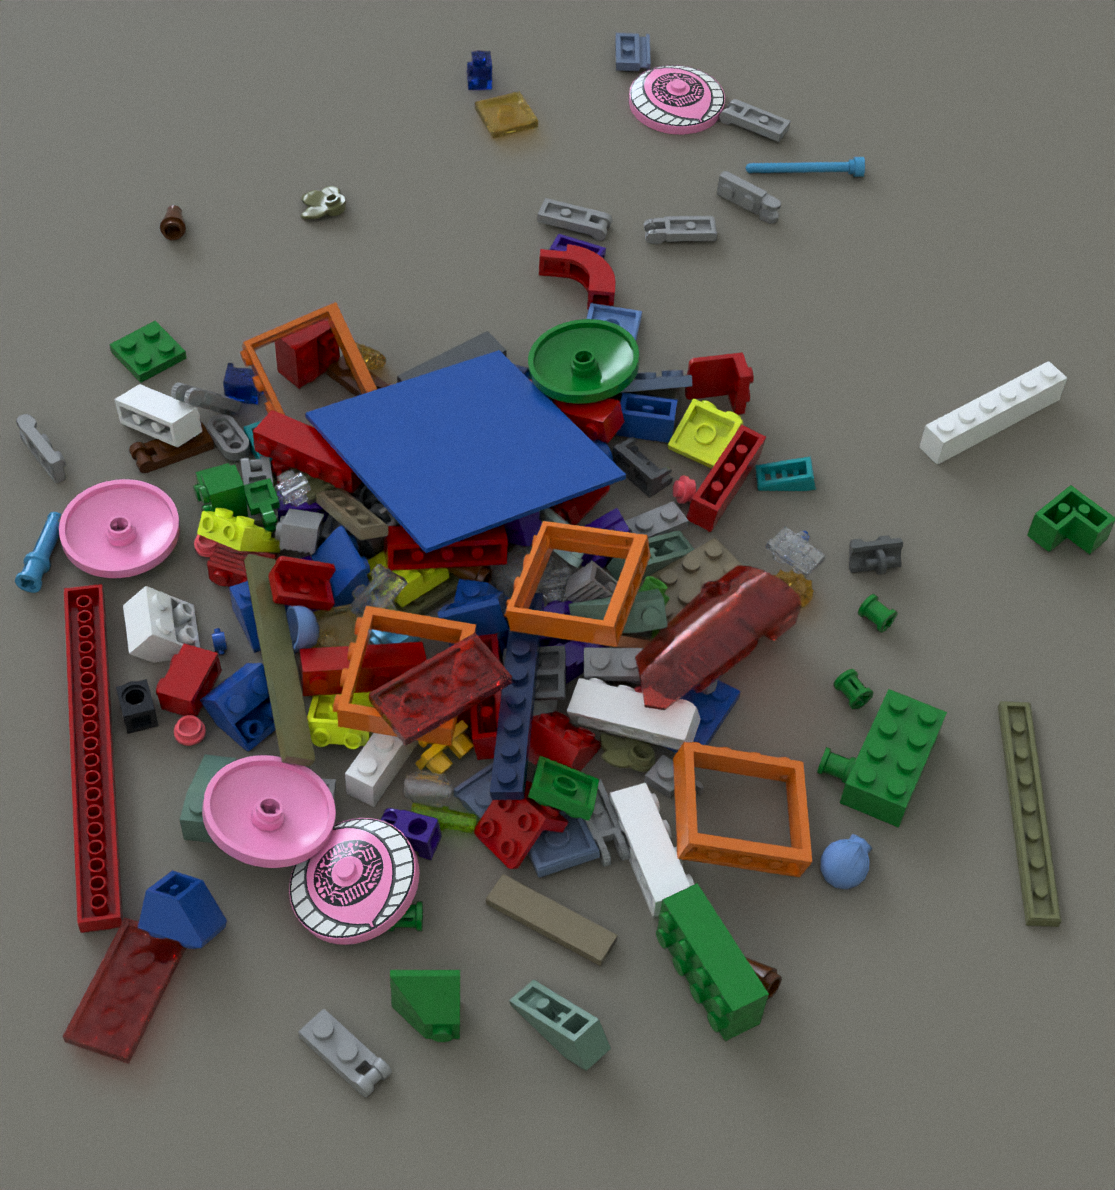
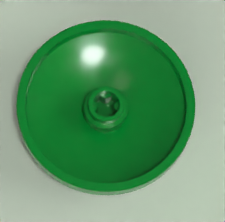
M597 319L573 320L547 330L534 342L528 355L529 373L534 385L545 395L567 403H592L605 400L620 393L635 379L640 366L639 348L634 337L619 325Z

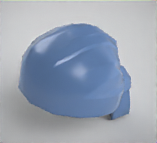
M290 606L286 615L295 655V653L299 652V649L312 648L316 645L320 626L310 609L303 606Z
M852 834L849 839L831 843L824 850L820 859V870L825 881L833 887L848 890L858 886L865 880L869 871L870 860L868 854L873 849L865 839L855 834Z

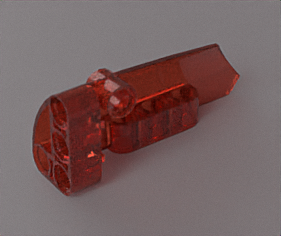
M744 565L733 567L716 581L704 583L701 592L667 624L668 627L663 628L635 656L644 707L665 711L690 690L693 689L696 693L705 690L746 658L756 648L762 636L770 640L778 639L797 622L801 609V600L798 594L776 576L756 567Z

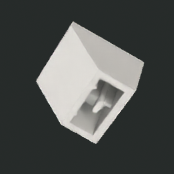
M145 586L123 605L129 654L156 663L171 660L174 654L179 653L184 643L200 648L193 604Z

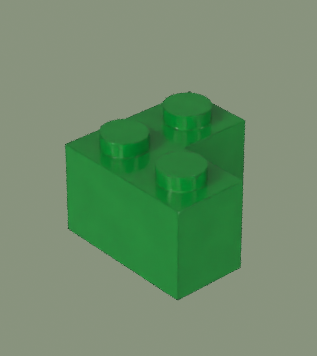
M229 463L195 472L197 484L193 485V490L197 501H202L204 504L202 511L215 512V509L218 507L233 511L232 516L236 518L237 516L248 517L245 488L235 464L229 465Z
M1070 485L1035 513L1027 536L1048 552L1068 538L1090 555L1107 541L1115 523V517Z

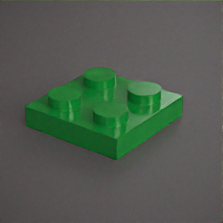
M156 320L109 344L112 354L140 383L187 359L186 351Z
M540 756L535 766L528 797L534 799L542 806H552L564 811L570 817L589 821L594 811L599 779Z

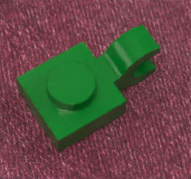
M271 478L244 485L246 502L251 516L260 513L264 529L270 532L276 531L277 519L273 510L280 508V504Z

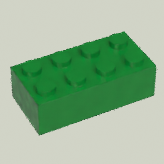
M888 689L845 783L840 804L899 828L939 736L947 712Z
M698 883L662 899L656 930L657 940L661 947L664 949L668 948L673 956V965L680 976L686 977L690 984V992L696 1003H702L712 1029L715 1032H720L723 1039L727 1041L759 1025L769 993Z

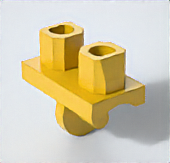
M463 720L456 725L451 746L418 741L422 748L428 744L432 746L421 755V758L415 765L420 770L427 767L439 778L453 765L443 751L449 747L461 759L473 748V743L464 733L468 725Z

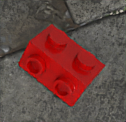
M280 556L268 575L273 602L330 611L335 604L330 585V579L336 571L335 565Z

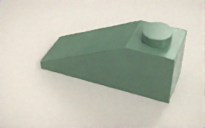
M680 530L648 538L651 556L642 580L694 550ZM613 558L606 566L616 581L619 580L626 559Z
M659 589L637 592L622 633H638L667 628L664 598ZM612 597L569 604L570 615L603 620Z
M204 755L186 793L180 816L184 840L214 843L205 828L202 817L205 791L213 776L226 765L236 761V758Z
M532 980L509 1000L510 1005L559 1053L585 1071L611 1049L598 1018L535 980Z

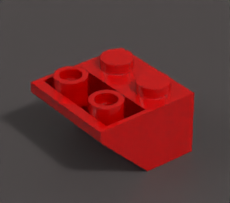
M327 320L275 342L277 370L298 389L314 381L318 376L327 371L326 367L328 368L331 363L337 362L340 358L338 342Z
M558 711L541 713L533 716L528 761L536 765L539 757L542 756L581 772L599 751L601 744L600 741L595 739V734L584 727L577 728L569 723L570 718Z

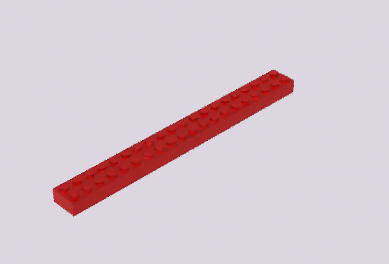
M102 584L64 588L77 923L81 933L123 927L106 610Z

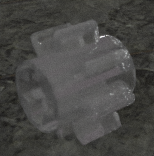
M288 470L277 476L280 483L275 485L274 489L282 504L287 505L290 503L292 507H297L308 501L305 494L311 491L306 477L301 472L294 474L292 470Z

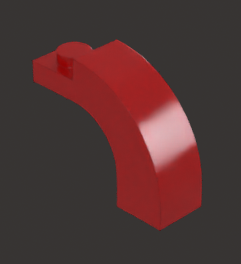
M567 244L566 251L540 249V276L569 278L581 283L588 292L587 309H589L590 303L614 307L615 275L610 265L601 256L589 249Z

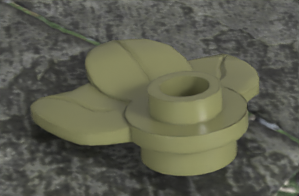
M326 186L322 191L312 190L301 197L302 202L308 206L301 214L303 219H317L326 214L337 216L346 209V199L344 195L340 194V189L335 186Z
M601 733L600 744L605 751L601 758L608 764L618 768L630 767L638 772L649 771L655 764L654 750L650 747V743Z

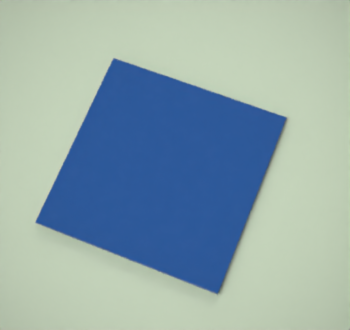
M500 350L305 413L306 419L425 553L626 479V474Z

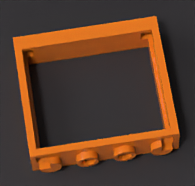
M336 302L243 342V351H240L241 358L246 367L251 366L255 374L252 377L253 383L258 393L263 392L268 401L264 403L267 413L274 410L285 415L255 350L326 319L361 393L365 394L377 390Z
M543 521L538 535L533 536L530 554H526L524 557L522 573L514 581L512 597L506 601L507 609L504 616L508 619L510 631L617 647L651 556L648 535ZM553 549L626 559L603 620L529 609Z
M366 606L363 617H357L354 633L358 635L356 643L351 642L349 645L347 660L350 661L349 668H343L340 686L343 687L342 694H336L334 699L333 712H337L338 727L451 746L476 642V624ZM372 629L459 644L441 719L351 704Z
M683 742L673 757L677 859L801 877L812 863L804 763L787 757H772L761 755L758 752H743L732 750L728 747H713L702 745L698 742ZM694 767L786 782L791 847L698 833Z

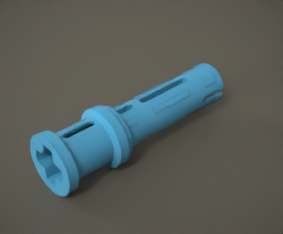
M50 512L48 514L46 523L33 551L25 556L22 572L18 573L15 577L16 585L26 592H39L42 587V577L51 567L49 558L59 538L60 522L58 520L61 513Z

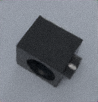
M147 679L130 681L124 685L116 686L127 734L159 726Z

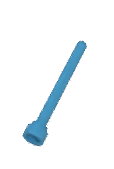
M853 157L848 162L749 163L746 165V171L748 173L848 172V174H853V177H864L865 158Z

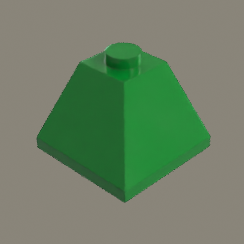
M390 970L391 1004L396 1012L425 1039H433L436 1042H449L452 1039H460V970Z

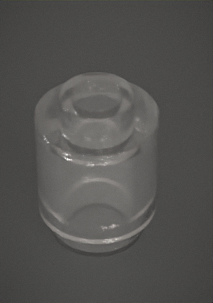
M423 771L407 773L404 782V798L411 799L412 803L443 806L445 800L449 801L451 798L452 782L447 780L446 774Z

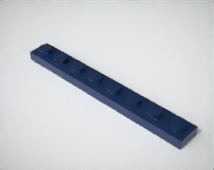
M543 593L534 594L529 609L544 611L545 600ZM510 627L490 787L492 800H524L541 635L510 631Z

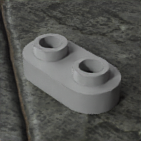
M218 414L210 418L207 423L208 433L223 456L234 461L247 457L250 453L249 438L234 418L226 414Z

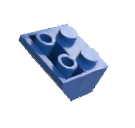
M623 392L620 404L624 424L617 431L616 436L669 443L673 436L678 399Z
M343 525L337 527L315 553L311 555L313 561L335 565L336 571L330 579L335 603L332 610L335 616L369 605L368 592L372 590L367 574L370 573L369 563L365 556L360 557L355 537L353 535L349 536Z
M246 663L200 699L216 725L246 751L253 749L276 730L263 663Z
M172 870L146 890L138 928L148 931L152 937L160 939L169 938L179 941L183 947L201 949L226 927L227 920L203 880Z

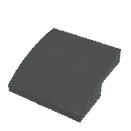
M565 645L540 647L535 701L565 699ZM507 648L503 649L502 684Z

